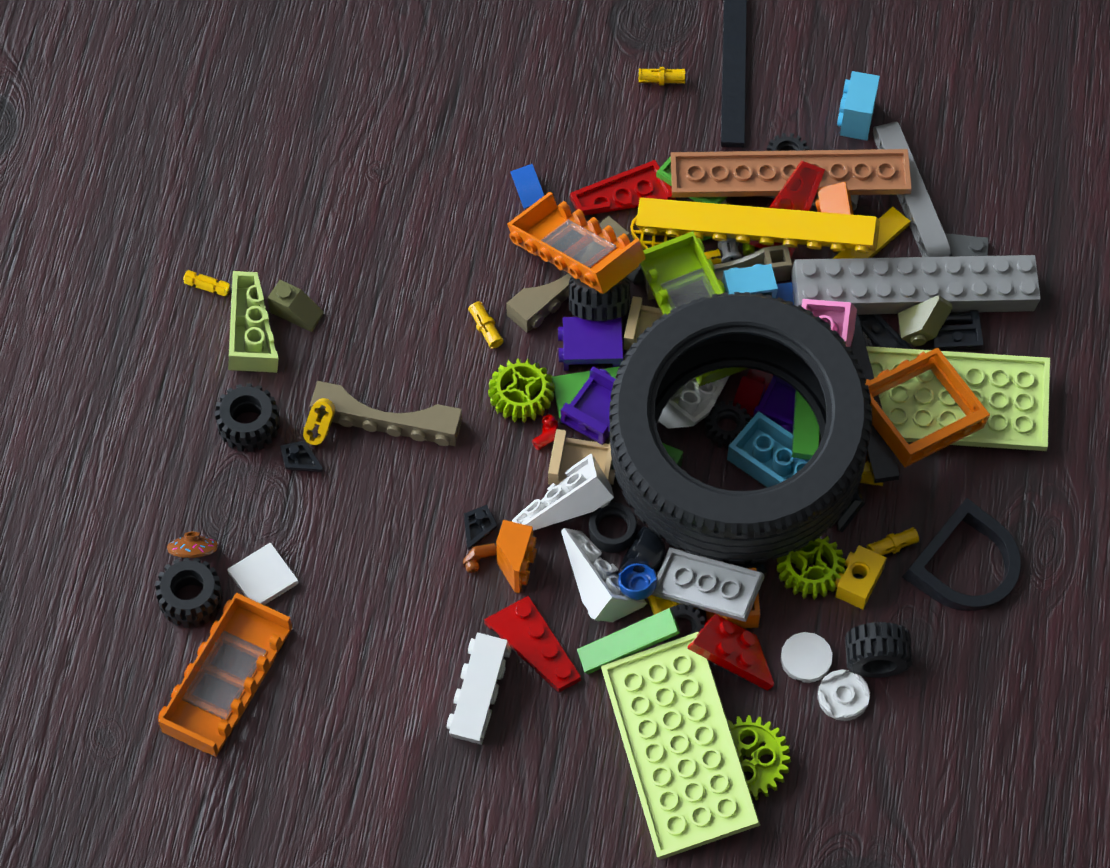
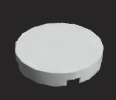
M802 632L794 634L786 640L782 647L780 661L783 670L789 677L794 680H801L804 683L819 681L827 675L832 664L833 654L830 645L824 638L815 633Z
M842 669L832 671L823 678L819 686L817 698L820 707L828 716L836 720L848 721L856 719L864 713L869 704L870 691L867 682L862 676Z

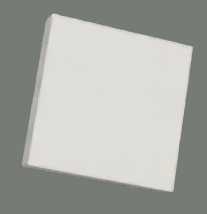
M271 543L228 568V573L245 597L262 605L267 604L299 584L295 575Z

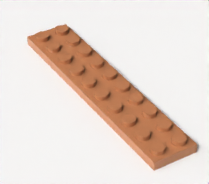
M908 149L671 152L672 198L777 196L801 160L825 169L818 188L846 182L850 195L911 194Z

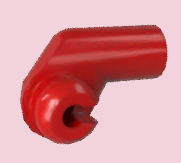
M553 415L543 417L542 434L532 440L537 450H540L555 439L556 429H558L559 425Z

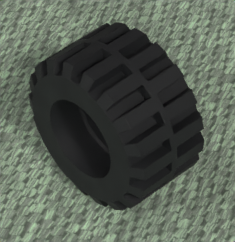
M626 276L602 294L581 282L580 279L571 277L569 280L570 312L574 316L592 321L612 320L627 314L630 310L629 278Z
M247 383L246 387H242L239 384L236 385L237 388L234 390L229 388L227 395L222 394L220 402H217L215 406V418L219 435H221L224 443L228 442L229 447L233 449L237 446V450L241 452L244 449H248V452H254L253 448L256 447L259 450L263 449V444L269 445L272 442L271 437L275 438L277 436V429L280 426L274 397H271L267 389L263 391L262 386L259 385L253 387L252 384ZM245 412H255L260 415L257 420L247 424L235 421L240 414Z
M196 557L194 561H190V558H184V561L179 562V559L174 560V565L172 566L167 564L164 567L165 573H159V581H156L155 585L157 590L155 592L162 614L164 613L165 618L168 621L172 620L176 626L182 623L184 628H189L190 624H194V627H199L200 622L204 621L205 624L210 622L209 617H215L218 614L217 608L221 609V599H223L219 577L214 567L211 568L210 564L206 561L201 563L200 558ZM197 585L203 588L202 592L194 599L182 600L176 597L178 591L185 586Z
M873 622L854 627L846 633L847 668L852 673L865 677L882 678L900 674L912 666L910 631L904 626L887 622Z

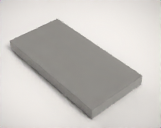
M669 547L657 575V586L652 595L746 622L763 582L764 574Z

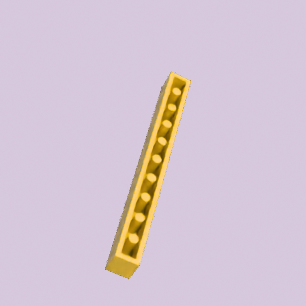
M640 198L636 226L643 231V234L652 236L657 235V232L666 233V236L679 237L680 234H687L693 231L696 238L703 239V236H708L716 241H727V238L736 239V242L750 243V240H756L763 245H774V242L783 243L786 247H797L798 244L807 245V248L821 249V246L831 247V250L845 251V248L855 249V252L869 253V250H877L880 221L875 216Z

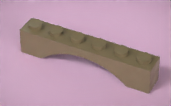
M610 216L599 224L601 230L610 225L614 230L616 238L623 233L629 238V232ZM593 242L588 246L587 252L580 263L585 265L606 248ZM568 273L562 278L546 285L523 288L506 303L507 316L526 333L532 328L539 327L546 316L550 313H555L561 304L569 298L571 274Z
M784 245L765 247L743 258L715 264L714 274L717 280L720 279L722 281L723 272L731 268H747L756 264H771L776 282L790 280L792 262L789 249ZM644 275V283L648 300L655 299L652 289ZM702 280L671 291L668 294L672 297L707 292Z
M317 381L310 403L311 410L313 404L319 399L326 398L332 401L335 406L332 422L339 423L344 427L355 426L369 432H385L394 437L401 435L411 437L416 441L426 440L435 442L441 446H456L462 424V409L437 404L430 408L410 413L383 412L358 402L341 385ZM323 405L320 408H317L321 411L319 415L320 419H322V417L326 413H329L325 411L326 407Z

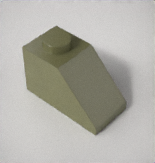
M282 280L278 281L268 296L270 313L310 332L314 330L324 315V311L301 289Z
M937 295L899 312L901 338L914 347L924 345L927 341L934 339L953 308L952 303Z

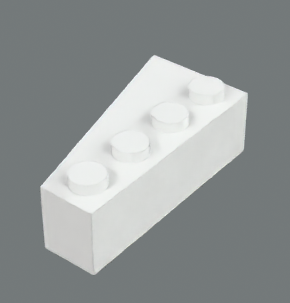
M478 632L476 638L471 639L468 647V654H471L468 664L464 663L461 672V679H464L461 689L457 688L454 697V704H457L455 713L450 714L446 728L450 729L449 734L451 737L482 745L492 712L489 707L490 704L493 705L498 695L499 685L496 682L497 679L503 678L506 669V660L503 658H509L512 650L508 640Z

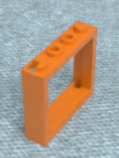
M939 348L927 353L923 351L917 358L901 362L897 368L890 371L888 369L884 370L872 380L866 379L865 385H868L871 397L872 425L904 467L984 428L990 416L989 412ZM931 369L966 416L908 444L873 397Z

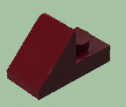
M750 368L747 376H743L733 406H736L738 402L741 404V409L745 407L747 414L753 418L754 409L756 406H759L773 375Z

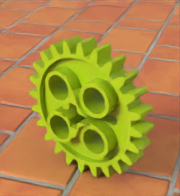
M748 715L746 722H742L741 718L737 716V724L734 725L730 720H727L743 772L748 771L754 774L747 781L750 794H753L755 800H758L759 792L768 797L767 789L770 787L775 791L778 790L775 782L784 783V777L781 773H789V768L784 765L791 762L790 757L785 755L790 752L789 746H782L786 743L785 736L778 737L780 734L779 728L771 731L772 724L770 721L763 726L761 717L753 723L750 715ZM746 736H753L755 738L752 744L746 745L742 743L743 738ZM764 742L765 746L759 748V745ZM765 754L773 756L772 761L769 763H762L759 759ZM744 755H746L747 757H751V756H752V760H751V761H749V760H747V759L743 760V756H744Z

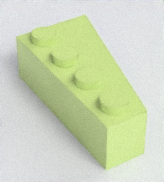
M233 271L228 370L277 373L279 358L269 325L268 313L264 305L258 273Z

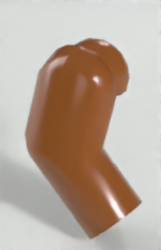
M491 543L473 547L463 559V566L466 567V571L468 573L477 572L479 569L478 561L481 558L497 554L496 545Z

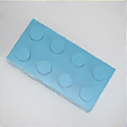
M759 411L728 446L727 460L766 487L777 485L792 477L809 461L791 457L793 434Z

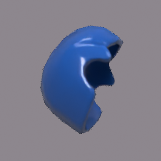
M636 563L627 566L619 573L618 584L621 592L626 597L639 601L653 594L657 586V577L655 570L645 564ZM635 566H642L645 568V571L638 573L633 571V568Z

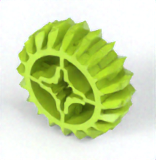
M518 358L516 364H512L508 360L507 367L500 365L498 368L499 372L492 374L488 390V396L491 398L490 403L492 406H495L497 414L503 412L505 419L512 416L514 423L518 418H522V421L525 423L527 417L535 420L536 413L543 416L545 409L550 408L551 401L554 399L553 391L555 386L552 383L551 374H547L545 367L540 368L538 362L530 365L529 359L525 363H521ZM512 380V384L507 386V389L502 390L503 387ZM541 390V392L535 399L530 400V398L533 395H535L537 391Z
M828 536L823 540L819 537L814 542L810 541L806 547L796 552L791 551L787 556L777 558L779 563L777 565V572L780 573L779 579L780 581H786V589L793 587L794 595L799 591L802 592L804 599L807 597V594H812L814 600L817 598L818 593L825 597L827 590L835 591L836 578H841L839 573H845L844 566L846 562L844 558H841L843 552L842 550H836V542L829 544ZM821 556H824L828 560L831 569L827 567V564L821 560ZM791 562L796 564L795 567L801 571L800 576L793 570Z

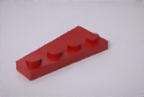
M656 160L570 193V200L575 209H580L584 216L639 207L640 198L676 200V197L672 198L671 186L656 177V172L660 169Z
M801 160L769 208L809 211L825 169ZM750 240V243H747L761 249L783 245V243L774 242V245H763L756 240ZM788 247L790 258L793 255L795 247Z
M529 596L484 619V624L488 628L493 629L501 639L508 640L509 645L518 655L534 667L535 671L558 693L581 681L580 674Z

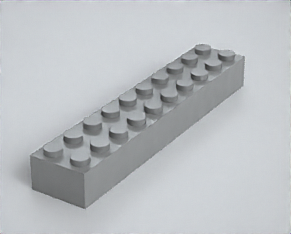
M1035 255L795 259L791 270L795 306H802L803 299L851 302L857 308L858 315L898 314L937 295L952 303L953 308L950 313L970 312V310H978L979 312L1034 311L1040 301Z

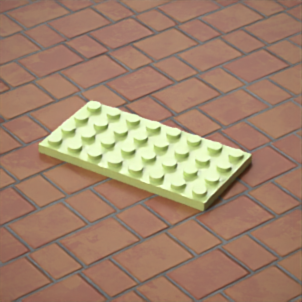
M866 346L874 378L884 370L888 369L890 371L897 368L905 360L911 361L917 358L923 351L925 353L932 351ZM941 351L990 414L984 428L951 445L1047 451L1050 358ZM931 369L879 394L884 413L906 442H915L966 416Z
M699 632L601 666L659 860L760 826L709 661L688 649V645L697 637L696 635Z

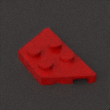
M717 614L707 621L705 627L696 635L697 637L688 645V649L767 691L774 686L757 635Z

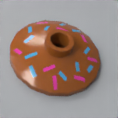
M195 531L187 532L184 534V537L175 539L167 545L168 553L183 558L203 557L216 552L218 549L217 541L200 536V533Z

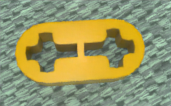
M319 399L311 407L303 430L305 441L311 445L320 444L328 434L335 414V406L329 399ZM323 405L326 407L325 411L329 413H326L322 417V419H320L319 415L321 411L317 408H320ZM317 424L320 425L318 428V434L320 435L314 438L313 432L310 430H313Z

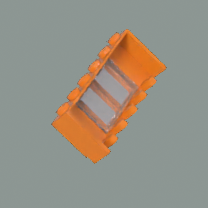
M551 192L507 223L510 230V239L515 245L520 246L535 256H540L545 262L554 264L559 270L570 273L575 279H580L581 282L602 294L634 271L646 259L639 239L636 238L630 243L625 233L616 238L613 228L607 225L601 230L599 222L595 217L586 222L585 216L580 209L571 213L570 207L565 201L557 206Z
M235 593L232 600L229 599L226 602L220 620H216L213 623L208 640L201 643L196 660L187 666L182 683L180 685L177 684L173 689L172 699L168 706H164L158 715L161 731L196 749L217 757L292 630L290 617Z

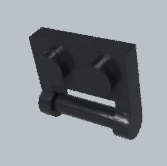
M970 310V313L949 314L944 324L970 322V324L942 326L937 336L932 339L933 350L939 348L940 351L982 350L983 338L979 311Z

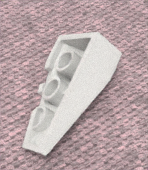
M729 376L700 387L696 379H692L670 398L662 411L659 422L668 429L694 426L709 415Z
M590 454L565 472L567 477L559 485L556 486L553 483L548 487L549 491L541 501L539 499L534 500L512 522L532 526L533 530L594 512L599 507L607 506L611 499L614 498L612 487L595 457Z
M563 528L561 533L581 599L592 619L614 622L643 608L647 604L644 599L639 601L632 600L621 592L618 584L619 576L616 574L618 568L600 557L602 552L582 531Z

